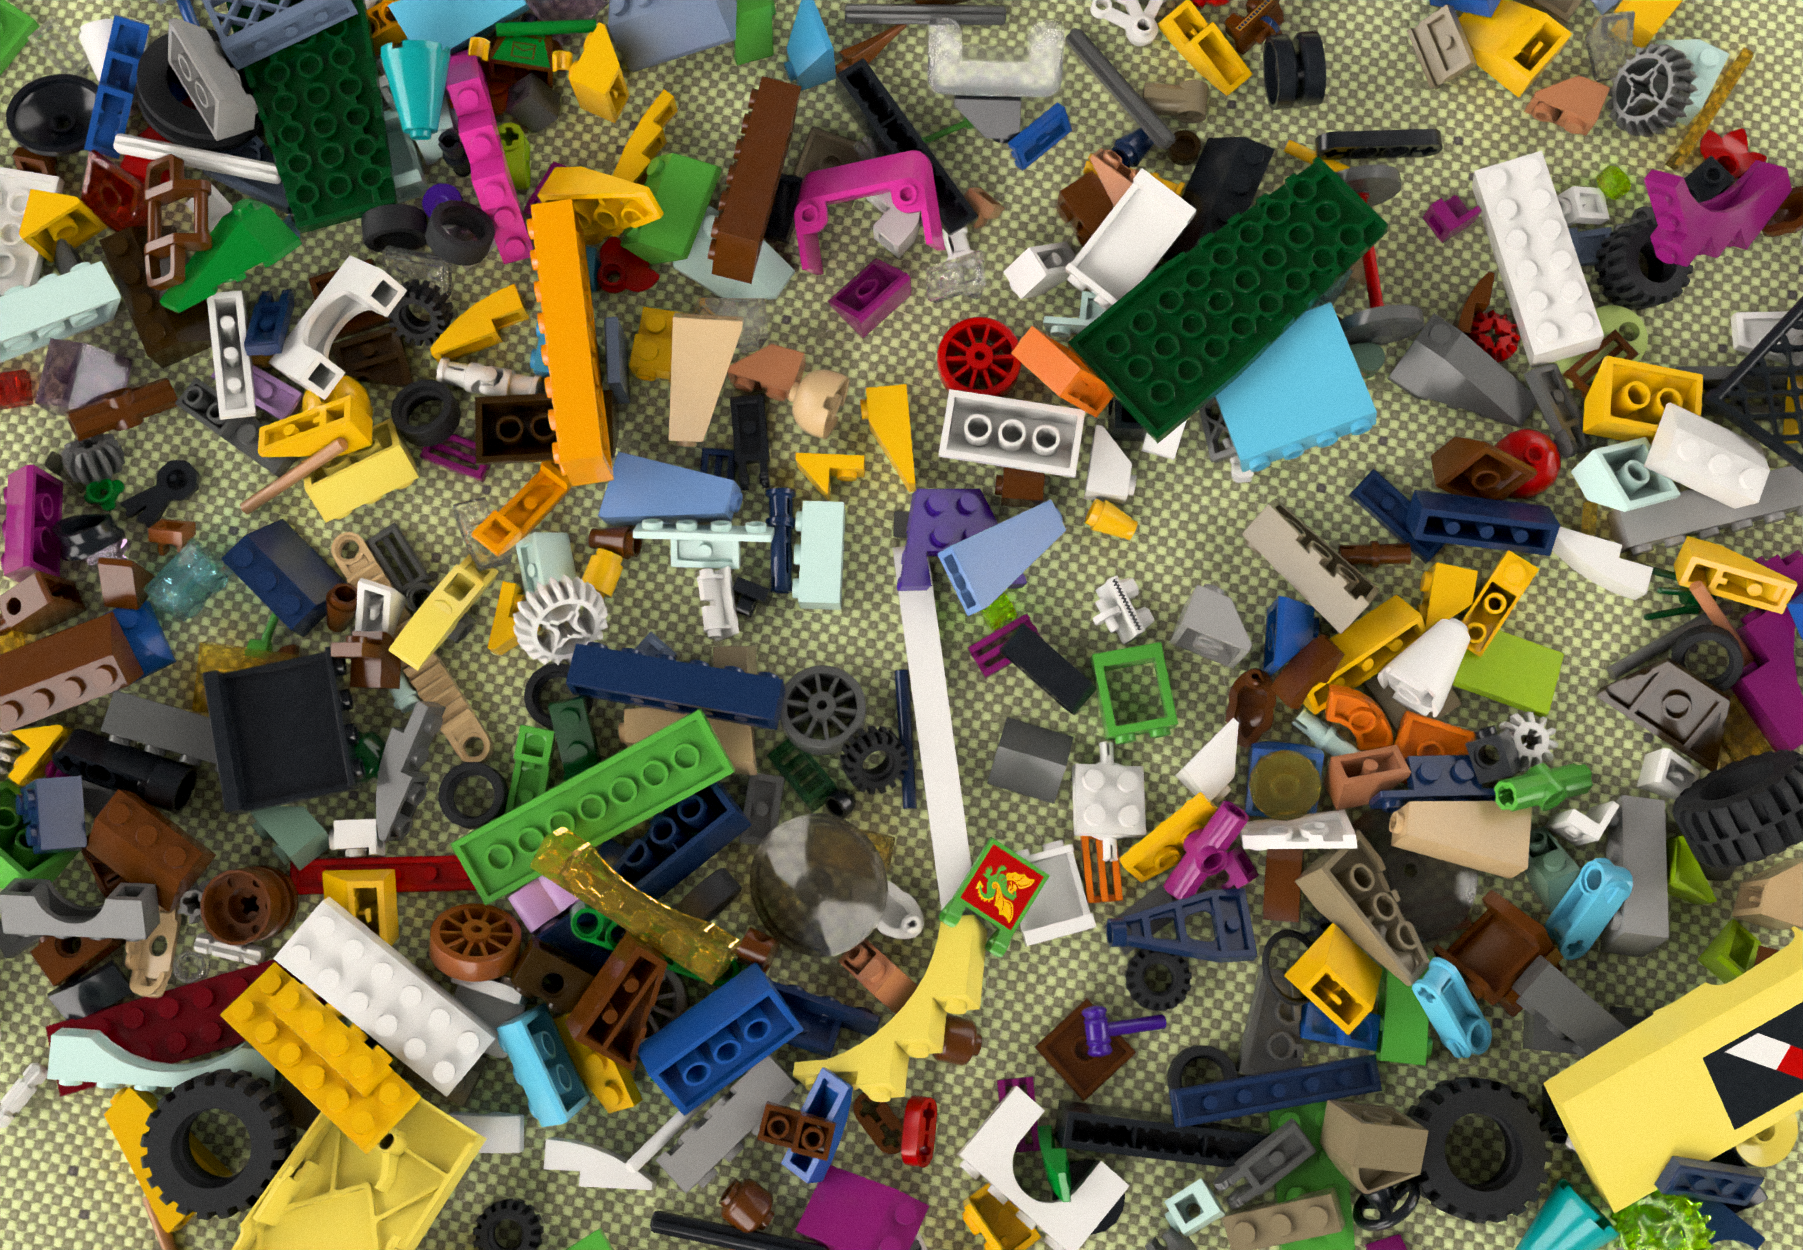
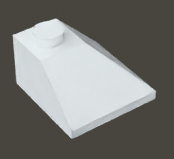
M1234 718L1175 775L1195 796L1202 792L1210 801L1213 799L1217 804L1232 790L1227 784L1235 775L1239 723Z

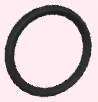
M1290 929L1281 930L1269 938L1262 955L1263 974L1270 990L1279 1000L1293 1006L1304 1005L1310 1002L1306 996L1292 998L1282 993L1276 986L1270 972L1269 959L1274 944L1284 937L1296 938L1308 949L1313 943L1298 931Z

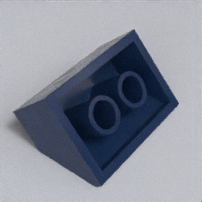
M284 519L246 534L221 558L290 630L302 637L306 636L327 615V592L337 584L347 583Z

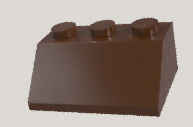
M121 789L116 791L95 818L86 847L87 851L129 883L156 884L158 905L169 913H172L185 892L190 890L216 856L215 853L136 793Z

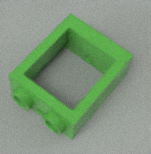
M1161 642L1092 654L1090 665L1094 685L1097 688L1096 695L1106 741L1115 739V744L1120 745L1136 741V735L1149 733L1150 738L1170 735V729H1174L1178 725ZM1153 663L1165 717L1116 726L1105 671Z

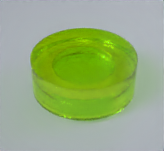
M1607 166L1596 177L1601 191L1611 199L1619 200L1631 189L1628 176L1616 166Z

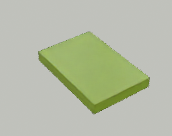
M1498 630L1481 657L1466 649L1452 685L1524 712H1533L1535 716L1546 717L1549 715L1564 653Z

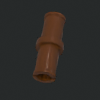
M1370 541L1369 544L1338 545V553L1351 565H1370V568H1378L1379 565L1384 564L1410 565L1411 547L1409 542L1379 544L1378 541Z

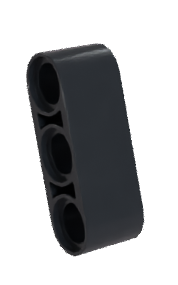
M1023 623L1019 625L999 649L1010 662L1072 715H1075L1097 690L1090 680Z

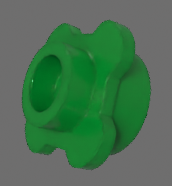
M107 478L101 480L100 483L97 481L91 482L86 487L84 499L88 504L96 503L101 505L103 510L112 511L116 508L118 495L125 489L124 483L120 480L113 481ZM106 489L107 493L102 495V491Z

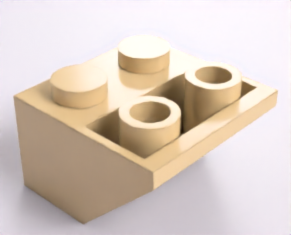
M1803 858L1784 860L1741 882L1732 917L1770 930L1791 929L1793 926L1803 928Z

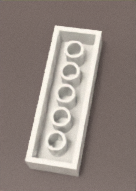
M1542 151L1474 171L1472 189L1477 205L1482 209L1481 217L1530 367L1534 368L1599 349L1604 334Z
M331 897L321 901L273 958L446 1097L481 1057L498 1034L493 1027Z

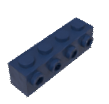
M1414 490L1406 517L1407 525L1415 540L1505 551L1510 550L1546 556L1551 555L1560 528V524L1549 506Z

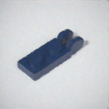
M291 289L282 290L279 302H274L272 292L261 291L259 301L255 303L244 341L247 356H269L282 353L295 305Z

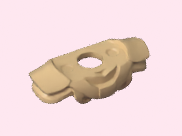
M180 902L172 913L167 912L159 905L160 924L146 940L137 942L126 940L125 950L127 956L125 966L128 970H132L129 987L133 993L149 998L163 996L172 974L181 925V914L177 913L180 909ZM164 936L168 942L167 949L164 954L155 956L152 952V944L157 937Z

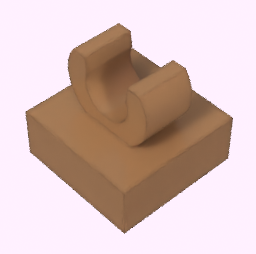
M981 187L969 188L964 195L970 206L978 214V220L973 225L976 229L985 226L988 219H997L1005 209L1004 206Z

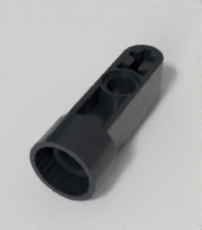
M75 729L52 755L54 765L65 774L81 776L82 780L113 791L121 789L134 792L150 805L174 814L179 813L186 806L197 779V770L194 767L132 746L128 747L108 741L109 738L84 729Z

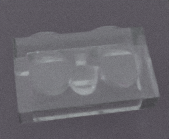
M389 245L382 250L383 271L400 285L407 281L411 283L413 279H419L421 285L424 280L430 281V288L433 289L435 285L441 288L438 291L440 295L446 292L449 297L451 296L452 263L443 260L435 254Z

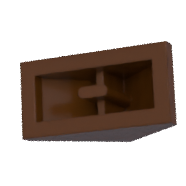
M103 557L98 559L97 565L105 607L139 610L158 586L159 579L135 561Z

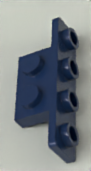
M1469 755L1408 756L1405 759L1411 771L1410 777L1407 778L1408 790L1380 791L1369 801L1370 809L1382 808V811L1385 813H1394L1410 801H1495L1496 793L1494 788H1482V785L1479 784Z
M769 978L804 1029L785 1044L830 1058L841 1027L870 1037L877 1032L881 1017L875 1015L871 1010L864 1007H850L841 1004L831 996L820 997L806 992L800 986L793 984L786 986Z

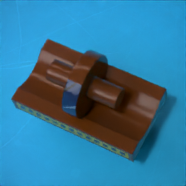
M1248 0L1246 10L1249 14L1245 18L1238 13H1232L1225 20L1226 33L1235 40L1236 51L1244 55L1257 42L1262 44L1266 37L1282 34L1280 26L1284 23V13L1279 5L1280 0Z

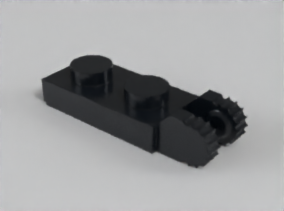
M764 394L730 397L735 462L739 468L741 491L749 490L750 486L747 464L756 463L760 464L759 479L762 489L770 488L768 468L770 453Z

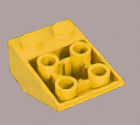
M1501 0L1491 18L1466 12L1458 18L1477 65L1518 98L1557 57L1572 35L1570 31L1547 13L1513 0Z

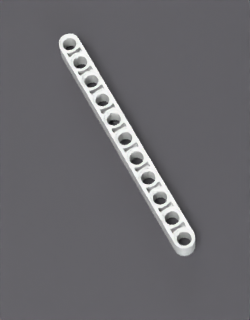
M905 546L893 547L897 582L901 576V558ZM927 556L932 586L927 591H898L942 911L945 905L952 899L972 866L929 556ZM965 907L962 916L974 914L978 918V914Z

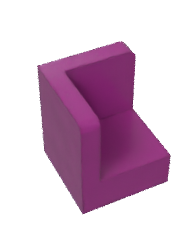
M1454 195L1445 202L1440 198L1431 204L1423 219L1443 244L1473 224L1481 214L1482 209L1478 205L1469 211L1459 197Z

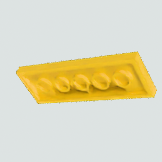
M274 962L220 1016L367 1155L422 1097L389 1066L393 1059L378 1044L373 1049L367 1046L364 1042L369 1037L355 1023H352L349 1027L343 1024L341 1020L345 1016L329 1003L324 1006L317 1000L320 996L306 984H300Z

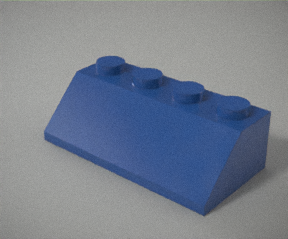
M755 962L641 1043L638 1048V1055L651 1079L685 1116L804 1029L757 962Z

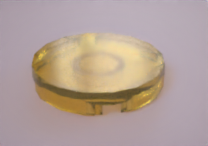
M1290 750L1271 752L1258 760L1250 773L1248 783L1250 795L1256 807L1264 812L1266 816L1283 821L1297 819L1305 815L1307 810L1313 805L1315 806L1319 800L1322 786L1318 770L1310 759L1297 751Z

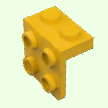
M989 1182L963 1200L965 1211L962 1212V1218L974 1236L980 1232L987 1241L983 1244L984 1250H1026L1042 1238L1035 1227L1033 1230L1029 1229L1015 1216L1019 1209L1009 1200L1003 1205L987 1191L991 1186Z

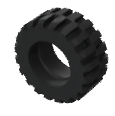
M1793 750L1767 751L1757 756L1751 755L1743 760L1731 762L1719 770L1708 773L1706 777L1693 782L1690 788L1684 789L1680 793V797H1677L1674 802L1672 814L1696 860L1713 868L1715 866L1719 868H1728L1730 865L1742 866L1746 865L1747 862H1757L1766 859L1767 856L1774 853L1779 854L1787 850V847L1802 842L1803 755Z
M218 1069L211 1073L200 1074L174 1087L172 1092L161 1098L157 1103L158 1109L150 1113L145 1123L150 1129L142 1134L140 1146L147 1147V1154L140 1158L142 1169L150 1167L152 1176L146 1180L151 1189L158 1185L163 1191L159 1196L162 1202L168 1205L174 1201L179 1204L176 1212L185 1216L192 1212H197V1219L209 1220L215 1215H218L220 1219L232 1217L237 1212H244L255 1205L292 1153V1143L297 1141V1129H291L289 1123L294 1119L291 1108L287 1110L283 1108L281 1102L286 1098L279 1090L273 1093L268 1089L271 1082L263 1077L257 1080L251 1078L252 1072L245 1070L232 1072L231 1069ZM215 1108L226 1110L238 1117L248 1130L251 1140L250 1158L248 1164L239 1173L230 1177L216 1176L205 1171L194 1159L189 1144L190 1129L195 1118L204 1111Z
M1455 1077V1080H1443L1436 1083V1088L1432 1091L1425 1090L1419 1096L1421 1102L1417 1106L1411 1105L1407 1112V1115L1411 1117L1410 1119L1429 1130L1421 1174L1412 1177L1419 1185L1420 1195L1428 1199L1431 1205L1445 1213L1462 1220L1465 1219L1473 1223L1485 1224L1486 1221H1493L1495 1223L1507 1221V1215L1513 1214L1518 1216L1526 1211L1524 1204L1527 1201L1535 1203L1541 1195L1536 1190L1539 1183L1547 1184L1550 1173L1544 1172L1545 1162L1552 1163L1553 1151L1546 1150L1545 1142L1551 1140L1550 1133L1547 1128L1541 1127L1539 1122L1543 1120V1117L1537 1108H1531L1528 1105L1529 1099L1521 1092L1511 1090V1086L1502 1082L1473 1077ZM1478 1113L1490 1117L1501 1129L1505 1140V1157L1502 1166L1491 1179L1482 1184L1465 1183L1455 1177L1449 1169L1445 1157L1447 1134L1453 1124L1466 1114Z

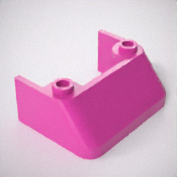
M911 150L817 170L807 174L802 180L794 211L802 270L815 275L824 274L818 232L828 222L827 205L891 192L894 206L901 212L907 214L921 212L926 245L937 251L945 250L930 159L919 151Z

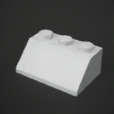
M1671 402L1666 404L1644 467L1734 509L1759 503L1770 472L1760 444Z

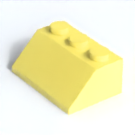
M389 418L372 427L371 446L343 456H336L303 479L306 493L327 523L333 519H342L348 516L353 509L364 504H373L379 501L388 492L410 486L415 479L419 478L416 463L402 434L393 423L392 418Z

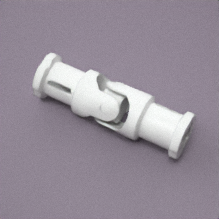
M447 357L440 359L437 368L436 381L443 383L445 386L463 387L466 392L483 393L488 396L543 393L544 379L541 375H535L534 377L516 374L515 370L483 366L474 362H470L468 365L451 362L450 358Z

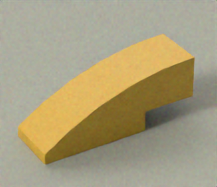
M1185 0L1157 23L1158 28L1177 51L1205 79L1226 96L1230 95L1253 75L1214 22L1208 24L1190 0Z
M512 284L492 293L461 314L430 348L431 354L439 363L443 357L450 358L453 361L502 343L503 341L499 333L500 329L530 319L516 285Z

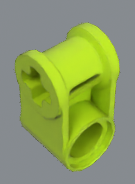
M511 122L503 123L498 127L515 190H528L531 183L530 143L524 136L520 126Z

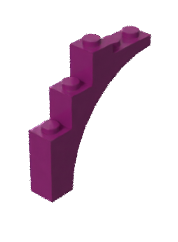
M1756 160L1743 176L1726 191L1711 200L1698 203L1690 194L1684 177L1651 169L1644 178V182L1658 224L1657 228L1650 235L1656 257L1667 264L1675 263L1688 267L1697 255L1704 254L1718 258L1726 247L1732 246L1747 250L1792 191L1787 168Z
M1799 549L1783 559L1777 554L1768 560H1765L1763 556L1753 560L1797 582L1798 586L1790 601L1803 592V554ZM1787 606L1783 614L1755 607V610L1739 619L1743 625L1735 629L1754 656V661L1743 667L1742 674L1736 684L1730 688L1775 752L1779 750L1792 751L1803 744V695L1797 681L1794 660L1796 625Z

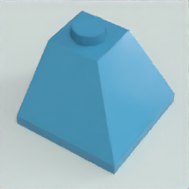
M801 0L786 48L788 61L784 62V67L789 81L796 80L797 85L802 86L801 91L836 79L834 49L814 0Z

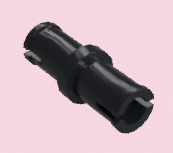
M453 131L443 132L438 138V141H440L438 145L443 151V159L447 165L453 168L456 175L460 177L469 176L471 174L470 163L459 136Z

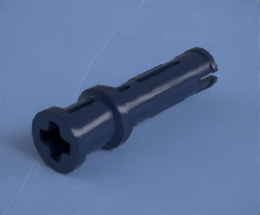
M790 488L767 489L765 496L769 498V518H766L767 527H774V537L770 547V591L775 594L792 593L791 536L796 521L793 518V498L796 497V490Z

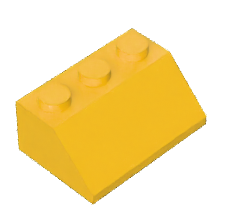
M1606 356L1584 401L1582 433L1621 441L1646 437L1652 445L1667 403L1671 402L1701 417L1703 375Z

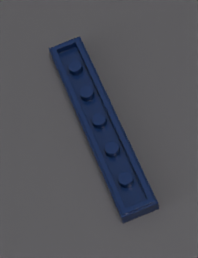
M1368 1054L1170 1089L1169 1096L1175 1127L1180 1128L1382 1091L1376 1055Z

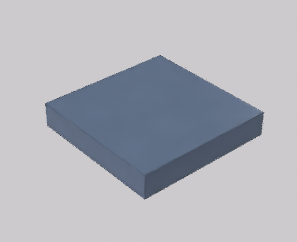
M605 317L607 384L610 390L613 391L618 404L630 403L627 337L618 317Z

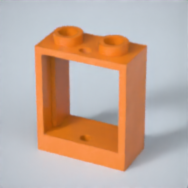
M1033 326L1020 339L1018 345L1011 353L1059 397L1095 418L1099 416L1113 397L1106 384L1093 374L1073 351Z

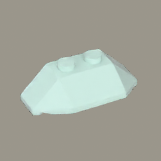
M708 205L688 258L673 261L674 269L728 303L756 301L766 298L767 300L777 299L794 275L795 270L765 240H763L752 284L711 274L713 260L708 259L712 240L711 231L714 219L719 216L720 212Z

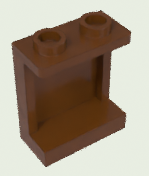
M1491 889L1482 898L1487 911L1472 924V927H1469L1447 950H1444L1438 944L1432 950L1436 957L1447 960L1457 968L1475 1000H1479L1482 997L1494 1006L1511 989V986L1539 955L1544 957L1554 945L1544 926Z

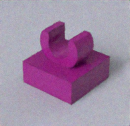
M1242 845L1227 852L1229 861L1223 870L1227 871L1229 880L1221 885L1222 889H1229L1234 885L1239 889L1259 876Z

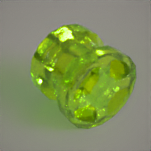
M1004 592L990 606L980 611L982 617L994 632L1000 629L1001 623L1006 620L1013 621L1018 617L1014 606Z

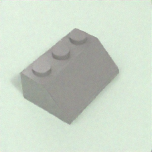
M178 18L169 19L168 62L216 141L253 130L255 114L258 113L256 102L252 95H247L243 90L241 79L236 69L229 67L221 44L218 41H213L207 29Z
M1197 584L1183 606L1169 641L1173 645L1232 669L1246 656L1252 646L1232 599L1224 595V590L1211 584H1204V586Z

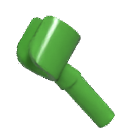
M273 612L262 634V638H251L249 640L246 650L248 656L262 659L271 656L273 651L271 639L279 621V618Z

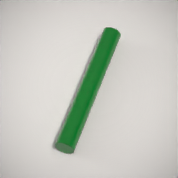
M596 19L495 23L497 37L594 32L597 27Z

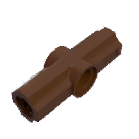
M165 377L133 389L124 387L112 390L101 397L102 400L66 412L76 439L82 441L112 429L122 431L136 427L143 423V418L177 407L175 403L178 398L169 379Z

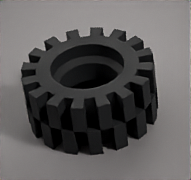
M413 279L411 283L409 281L405 282L402 286L407 289V292L389 316L386 317L392 318L388 324L390 328H398L395 332L398 337L403 333L406 335L405 342L410 344L412 339H415V345L421 346L424 341L426 346L431 345L434 341L436 342L451 324L450 321L454 315L453 312H450L453 309L452 302L445 303L449 298L446 292L440 295L438 291L441 288L438 285H435L433 289L430 288V281L424 280L421 285L419 279ZM409 304L419 305L429 313L431 321H423L413 315Z
M874 725L868 726L867 733L863 728L857 730L860 735L857 738L851 734L848 738L851 745L843 744L842 751L844 754L840 755V761L843 764L841 765L843 771L853 786L863 793L867 790L872 795H875L876 788L882 794L886 792V785L889 784L892 789L897 785L894 780L897 778L902 781L905 776L901 770L907 771L909 766L905 761L909 760L906 749L896 735L883 726H879L877 730ZM881 750L886 752L885 759L880 765L872 769L863 768L864 760L871 753Z
M1142 949L1135 953L1134 957L1127 964L1128 968L1125 971L1126 989L1129 990L1131 998L1143 1008L1155 1011L1172 1009L1180 1002H1183L1187 992L1190 991L1192 972H1189L1187 960L1185 961L1180 955ZM1153 964H1162L1171 973V984L1163 992H1154L1145 983V972Z
M509 1198L496 1202L487 1207L484 1213L476 1220L478 1223L477 1227L473 1228V1235H476V1240L473 1241L474 1248L478 1247L479 1250H537L543 1240L541 1239V1234L544 1233V1226H540L539 1222L542 1218L540 1214H535L533 1211L535 1208L531 1204H524V1200ZM504 1219L516 1221L522 1230L521 1240L513 1248L501 1246L495 1237L496 1227Z

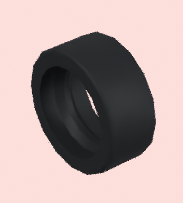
M449 200L440 203L433 209L425 237L431 250L443 260L455 265L471 266L480 263L487 256L494 239L495 228L489 216L477 206L465 201ZM451 224L464 227L472 232L478 240L470 242L456 239L448 234L442 226Z
M406 204L382 205L369 209L362 215L363 242L367 248L375 252H410L421 248L427 243L425 237L427 229L426 215L423 210L415 206Z
M430 379L410 383L399 391L392 403L391 416L393 423L409 443L419 447H431L444 442L453 435L459 426L461 411L451 391L443 383ZM430 400H440L444 403L443 410L431 423L423 426H411L408 423L414 409L422 403Z
M1699 625L1689 628L1677 638L1672 647L1671 659L1686 668L1685 654L1692 645L1704 640L1715 641L1721 644L1728 652L1729 665L1720 676L1703 680L1720 691L1725 692L1736 684L1743 671L1744 659L1738 640L1729 631L1716 625Z
M553 663L542 666L532 674L526 683L524 692L526 710L536 722L549 730H554L551 716L546 714L540 707L539 693L542 686L550 679L557 677L567 678L570 668L569 664L560 663L557 665ZM584 696L589 714L592 710L594 698Z
M465 762L453 767L444 776L439 787L438 802L443 814L452 823L469 830H475L505 814L509 788L505 778L496 769L480 762ZM469 776H482L486 778L494 789L492 806L479 816L462 814L454 802V791L457 785Z
M720 868L692 889L678 903L673 913L690 933H694L720 914L738 896L742 887L726 868Z
M1194 1045L1182 1050L1173 1058L1167 1073V1086L1169 1090L1183 1087L1182 1073L1184 1068L1191 1061L1198 1058L1209 1059L1215 1062L1221 1068L1224 1080L1238 1078V1073L1233 1061L1223 1051L1212 1046Z

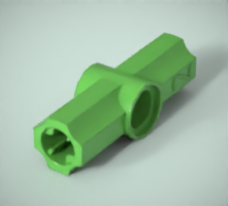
M1540 763L1530 768L1521 776L1500 780L1494 788L1496 793L1495 802L1502 811L1509 809L1513 812L1537 805L1541 810L1548 811L1558 806L1566 798L1588 793L1593 786L1591 781L1592 772L1585 764L1577 765L1573 763L1550 769L1545 763Z

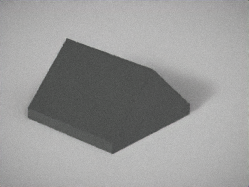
M1007 717L987 784L1054 804L1067 766L1074 737Z

